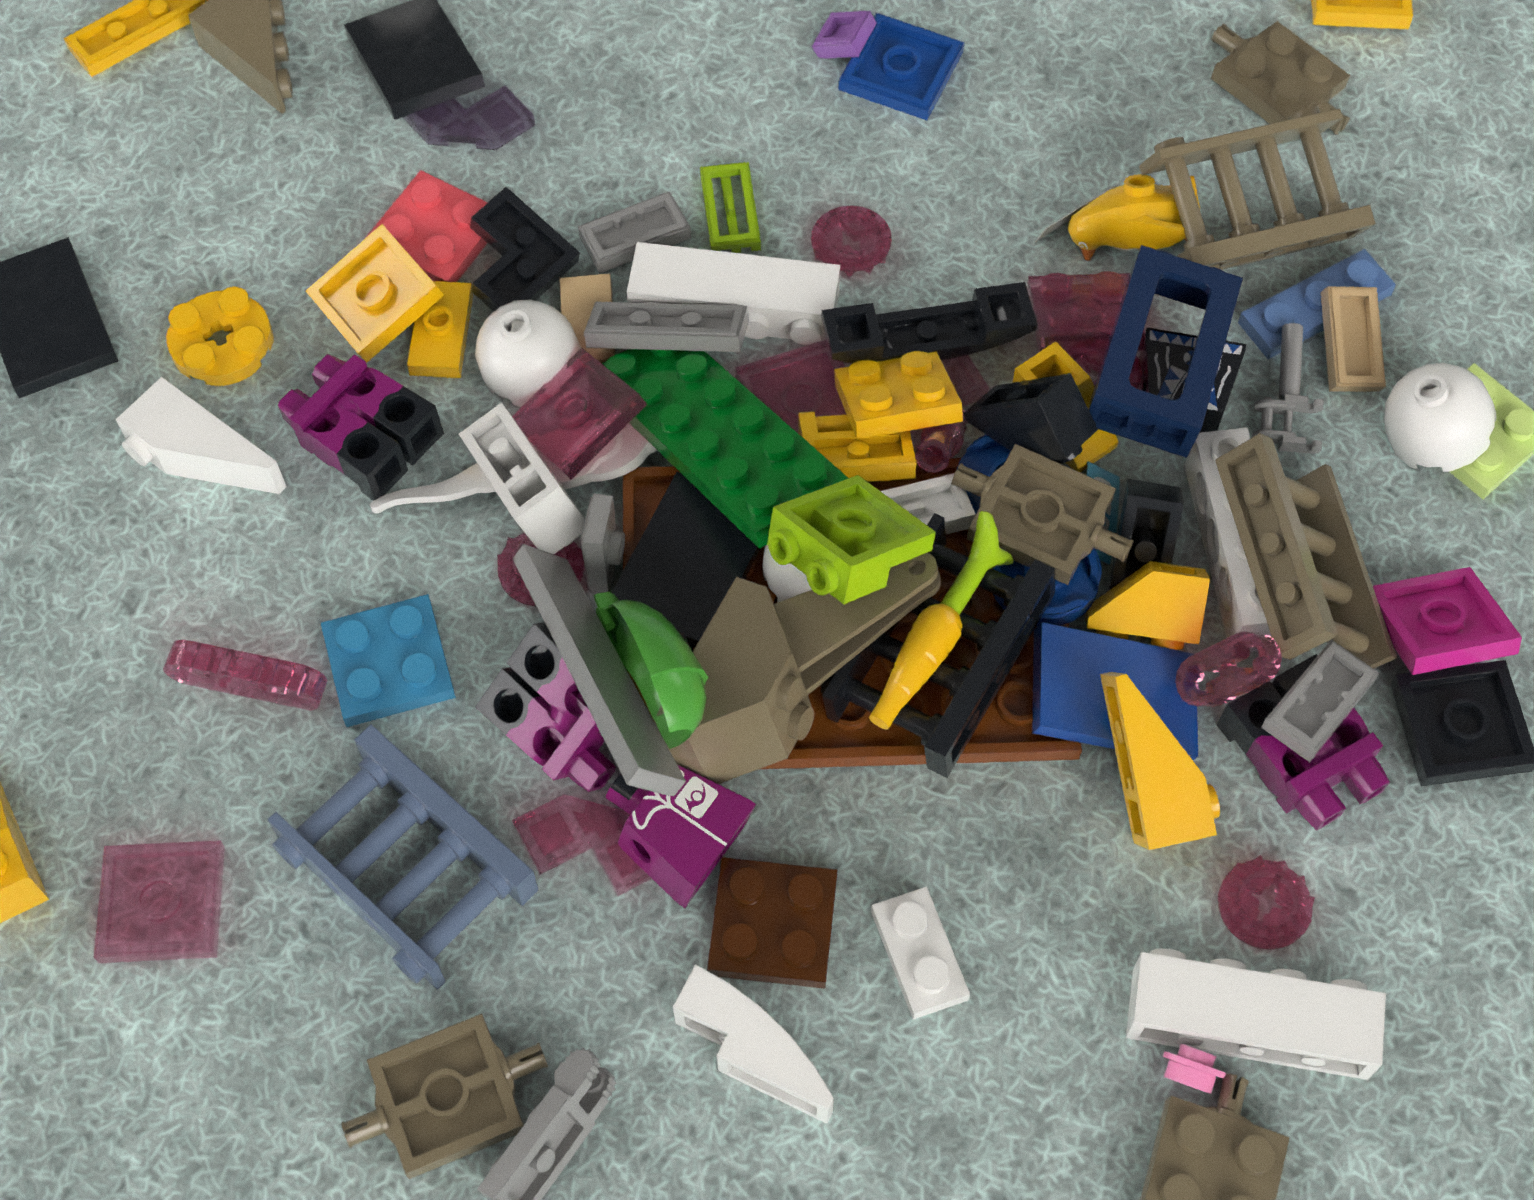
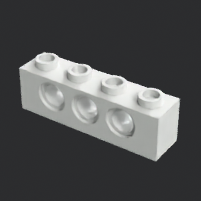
M1248 427L1199 433L1184 464L1231 654L1275 649L1215 459L1250 439Z

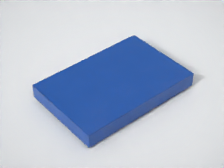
M1041 622L1034 629L1033 734L1115 749L1100 674L1117 672L1128 675L1190 758L1195 760L1198 757L1196 654Z

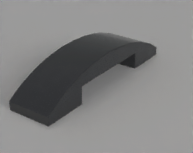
M1025 282L974 289L972 301L882 314H876L873 303L825 309L821 312L831 358L846 363H854L861 360L877 362L901 358L904 354L913 351L937 352L941 361L1006 344L1036 331L1038 326Z

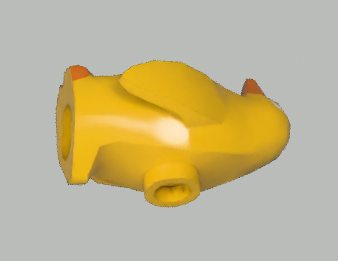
M1141 174L1125 178L1124 185L1108 190L1071 216L1068 226L1072 241L1079 246L1084 259L1087 261L1091 260L1094 252L1100 246H1110L1117 250L1129 252L1139 251L1141 245L1157 250L1171 247L1182 240L1187 241L1171 185H1157L1153 177ZM1191 175L1190 179L1199 205L1195 179Z

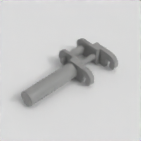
M1288 323L1282 326L1279 381L1280 400L1264 397V399L1254 403V409L1262 412L1261 430L1255 431L1253 437L1261 433L1272 438L1274 444H1278V451L1316 454L1322 451V442L1314 440L1312 444H1306V437H1296V433L1292 432L1293 412L1318 413L1323 410L1324 401L1322 399H1315L1314 403H1308V396L1300 395L1303 326L1297 323ZM1273 414L1284 415V431L1272 430Z

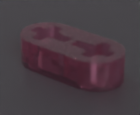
M1244 631L1233 634L1188 657L1181 663L1175 680L1177 692L1182 700L1189 705L1198 707L1222 705L1272 680L1281 667L1282 655L1280 647L1275 639L1268 634ZM1249 648L1258 650L1259 657L1252 661L1253 668L1237 667L1236 663L1250 656ZM1204 672H1219L1220 676L1208 681L1206 684L1207 691L1199 689L1198 682L1205 678Z

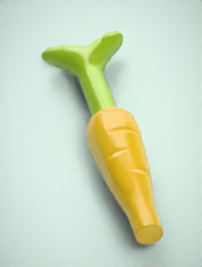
M979 512L969 558L942 602L930 605L922 610L912 625L911 631L908 633L894 663V668L891 671L882 696L869 716L870 721L876 726L888 730L900 710L946 659L948 653L951 652L961 636L962 622L959 615L986 572L995 566L1013 564L1012 555L999 547L998 530L994 518L989 512Z

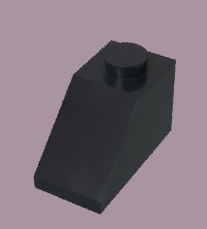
M1071 373L996 385L963 413L969 424L1009 451H1012L1014 445L1017 444L1060 464L1077 457L1083 450L1081 445L1098 430Z
M1127 478L1117 534L1134 541L1124 562L1114 557L1109 590L1149 561L1172 564L1184 506L1181 487Z

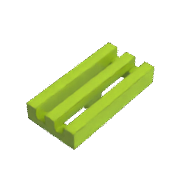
M749 162L700 167L710 249L713 251L731 249V253H741V248L751 247V252L761 251V238ZM740 175L748 233L739 234L730 176ZM720 177L729 235L720 236L711 178Z

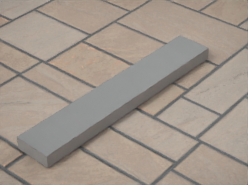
M523 544L513 557L515 565L626 784L667 796H675L686 780L568 560Z

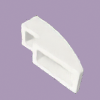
M695 964L673 1006L675 1023L721 1045L717 1053L718 1071L828 1124L833 1113L834 1098L815 1066L793 1038L762 1007L730 983Z

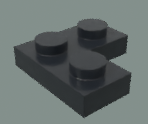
M507 187L471 217L470 228L502 255L498 261L472 284V293L493 312L513 301H536L579 261L580 252Z

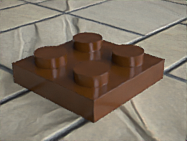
M722 857L707 971L723 978L825 989L838 870Z

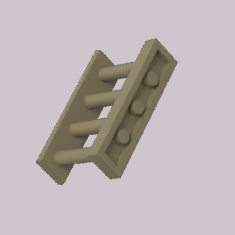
M1317 106L1309 107L1291 114L1288 117L1289 120L1188 143H1185L1183 137H1175L1155 145V153L1140 164L1139 168L1141 175L1164 170L1167 172L1187 238V242L1183 244L1185 251L1177 257L1224 270L1351 239L1375 225L1370 205L1350 209L1347 202L1342 203L1321 136L1324 131L1343 118L1341 109L1320 113ZM1301 139L1322 210L1318 212L1319 217L1305 220L1304 214L1297 212L1277 147L1278 144ZM1257 150L1278 219L1273 223L1274 228L1261 231L1259 224L1252 223L1232 157L1234 154ZM1212 160L1233 229L1229 233L1228 239L1215 241L1212 234L1207 235L1186 165Z
M1261 433L1215 459L1277 656L1291 660L1325 642L1329 643L1332 639L1373 669L1396 659L1397 655L1331 466L1324 464L1295 481L1284 475L1273 439Z

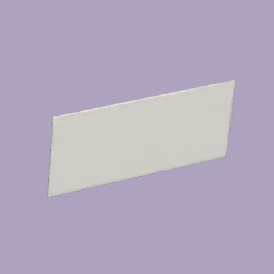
M1096 198L1048 226L1035 242L1068 223L1073 214Z

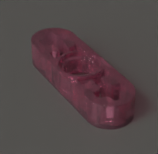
M176 640L173 642L163 667V671L167 676L182 684L309 711L319 708L328 682L324 674L303 664L189 640Z

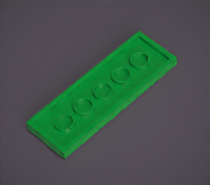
M628 349L587 371L592 388L759 549L767 545L774 506L849 479L705 351Z

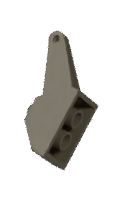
M927 552L891 567L885 588L844 605L830 594L821 596L813 590L773 604L767 587L736 577L693 651V654L708 676L704 686L707 700L702 720L693 734L679 746L672 749L668 747L676 764L712 782L721 784L787 759L797 740L801 741L807 736L813 723L814 710L808 695L909 612L937 593L941 585V578L935 558ZM662 706L660 707L657 716L664 713Z

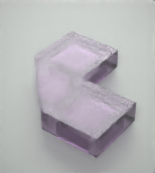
M505 85L467 109L453 98L403 117L428 145L448 146L449 142L476 144L477 149L488 150L499 149L535 126L534 114Z

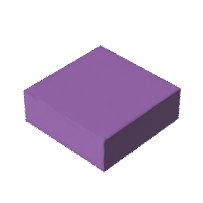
M871 11L830 13L812 48L817 57L822 59L858 57L877 23Z

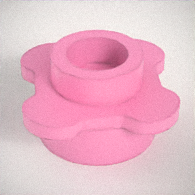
M1183 1044L1180 1045L1177 1055L1164 1051L1163 1057L1169 1059L1164 1074L1165 1078L1211 1094L1216 1077L1223 1079L1225 1077V1072L1213 1068L1216 1056Z

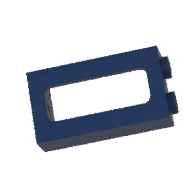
M1141 245L1126 283L1088 406L1098 429L1185 458L1188 457L1202 429L1243 277L1224 272L1216 267H1208L1174 256L1166 251H1158ZM1154 294L1205 310L1180 398L1176 400H1170L1136 389L1129 381Z

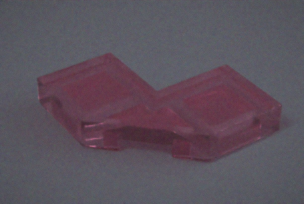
M563 794L512 820L514 828L539 875L592 849L617 897L652 879L618 844L624 824L630 816L624 810Z

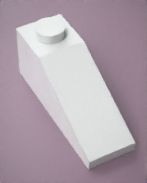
M163 377L158 379L116 418L126 439L122 442L123 448L142 466H146L151 462L166 474L280 494L286 488L276 460Z
M503 403L497 405L459 433V436L513 519L537 549L555 554L562 548L570 545L582 534L585 523L584 516Z

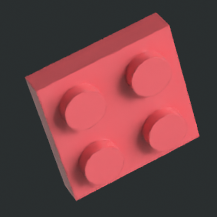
M420 170L367 236L383 224L432 281L457 282L487 245V242L470 228L471 217L488 202Z

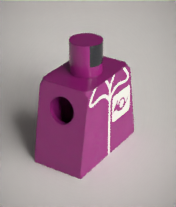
M679 765L678 767L686 782L675 796H667L627 785L620 773L605 796L606 799L630 815L624 824L618 844L675 902L686 909L721 861V858L724 857L745 828L756 804L750 799Z

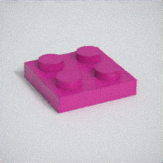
M1471 567L1373 586L1392 644L1412 675L1519 653L1522 636Z

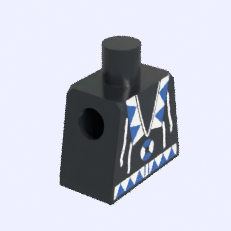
M1147 327L1138 361L1140 390L1170 400L1179 399L1198 336ZM1232 341L1225 342L1200 433L1218 431L1246 351V344Z

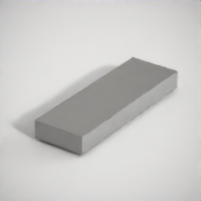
M595 302L584 331L586 348L740 352L749 322L748 308L744 305Z

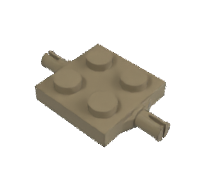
M1278 21L1249 39H1243L1227 27L1226 24H1222V26L1215 30L1211 38L1213 42L1230 53V55L1215 64L1211 79L1269 124L1289 120L1288 117L1291 114L1309 107L1317 106L1320 113L1335 110L1336 108L1329 103V100L1346 87L1350 74ZM1343 113V118L1329 128L1335 135L1339 134V131L1341 132L1350 120Z
M1017 444L1014 445L1004 465L993 472L990 477L966 467L962 463H960L958 470H956L951 485L981 497L979 510L968 529L967 540L972 542L974 540L979 512H989L993 516L998 530L999 547L1009 552L1014 561L1029 568L1035 559L1055 568V580L1066 585L1069 584L1080 561L1091 553L1093 548L1124 562L1132 547L1134 540H1129L1103 528L1105 513L1113 500L1116 488Z
M480 1014L367 1059L366 1061L376 1087V1110L347 1122H342V1130L345 1133L344 1136L350 1148L385 1133L387 1138L396 1146L405 1175L408 1179H411L516 1136L524 1125L515 1103L514 1080L540 1069L548 1068L539 1043L505 1057L503 1052L492 1041L485 1019Z
M1225 1074L1217 1107H1203L1171 1095L1164 1103L1140 1200H1276L1290 1137L1254 1125L1246 1117L1240 1115L1249 1081L1243 1077L1236 1081L1238 1075Z

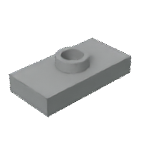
M670 191L578 226L579 237L599 274L633 261L637 242L672 246L691 238V227Z
M593 493V497H590L581 537V546L588 590L594 594L610 592L615 566L620 565L622 562L625 533L617 531L613 496Z
M1331 639L1268 715L1261 728L1310 762L1372 686L1379 672Z

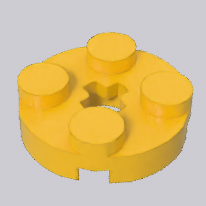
M233 286L221 291L199 295L187 303L176 305L168 316L170 326L167 331L166 341L175 366L186 377L190 378L192 376L195 379L204 380L206 385H231L250 377L262 366V358L266 355L268 348L271 351L273 345V330L265 310L257 301L249 297L246 290L240 287ZM217 331L232 332L226 335L227 343L217 346L214 340L208 341L213 333Z

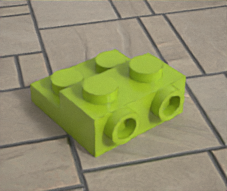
M857 475L774 506L767 545L772 558L778 564L787 565L791 563L806 575L809 586L816 594L821 596L830 594L844 605L885 588L891 567L932 551L936 532Z

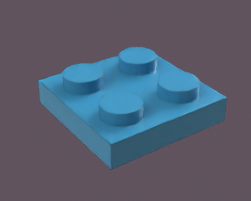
M429 594L321 622L341 713L346 727L456 698Z

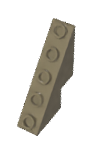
M208 0L190 13L188 17L199 47L280 113L286 112L285 99L293 98V89L288 68L282 69L281 62L289 61L284 31L278 32L279 25H286L282 0Z

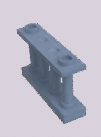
M370 724L354 739L363 759L358 764L360 771L296 830L277 812L270 816L267 820L278 838L272 843V846L294 869H297L304 863L398 953L392 957V960L411 981L417 984L424 977L438 990L446 980L439 965L433 959L496 897L503 900L509 894L523 906L539 889L531 868ZM389 784L401 795L397 800L400 806L334 867L313 845L376 786L379 789H383ZM428 820L441 832L437 837L440 843L381 900L374 904L352 883L415 823L422 825ZM466 857H469L482 869L478 874L480 881L415 943L393 920L455 860L462 862Z

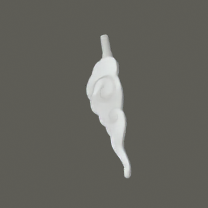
M619 413L603 422L562 431L532 444L564 489L581 486L590 482L611 480L626 475L640 466L648 455L657 451ZM478 463L445 481L388 493L372 501L370 507L373 513H381L386 509L402 504L445 502L476 493H492L496 491Z

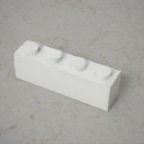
M637 242L627 287V302L744 305L748 308L749 318L745 333L747 338L763 339L767 336L792 339L794 342L802 345H813L818 342L828 343L821 312L825 309L837 308L840 287V265Z
M1166 948L1153 949L1150 953L1141 952L1133 968L1126 1038L1180 1047L1183 1044L1203 1052L1369 1080L1383 1062L1386 993L1367 990L1366 984L1356 980L1337 979L1329 984L1307 980V976L1304 973L1292 969H1275L1270 973L1247 970L1246 965L1237 960L1214 959L1210 963L1187 960L1186 955L1177 950Z

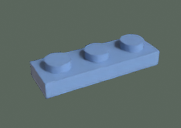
M1363 249L1241 312L1238 324L1266 358L1270 359L1281 353L1283 325L1288 323L1302 325L1303 341L1324 331L1320 292L1327 286L1377 287L1379 302L1392 295L1396 284L1366 249Z

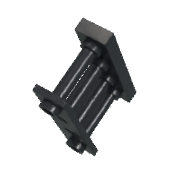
M934 513L927 524L936 532L932 551L928 553L935 558L938 568L958 576L969 557L945 547V519ZM1036 559L1025 577L1018 574L1015 578H1012L991 568L979 583L978 587L1004 598V605L1007 607L998 622L990 620L988 623H985L964 612H961L959 615L962 622L961 637L976 643L977 651L980 653L971 668L963 666L959 670L942 662L928 679L950 690L949 697L953 699L944 714L935 713L933 716H930L905 704L893 721L894 724L922 737L921 744L925 745L927 768L948 778L1055 595V568ZM930 597L913 609L911 613L919 616L921 611L928 606L941 602ZM898 622L822 683L820 692L828 719L837 723L850 702L872 713L883 692L862 681L878 656L895 663L904 644L890 636Z

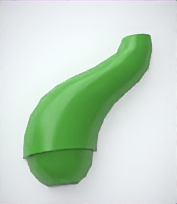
M603 592L595 594L594 600L598 607L596 608V614L623 665L636 682L664 741L670 749L679 746L693 734L702 720L707 700L704 687L708 679L707 674L673 624L660 612L639 601H619L614 593ZM662 706L664 713L657 716V713L660 707Z

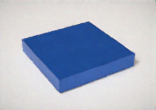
M876 13L874 19L877 24L859 56L851 57L839 79L838 90L927 121L963 54L964 42Z

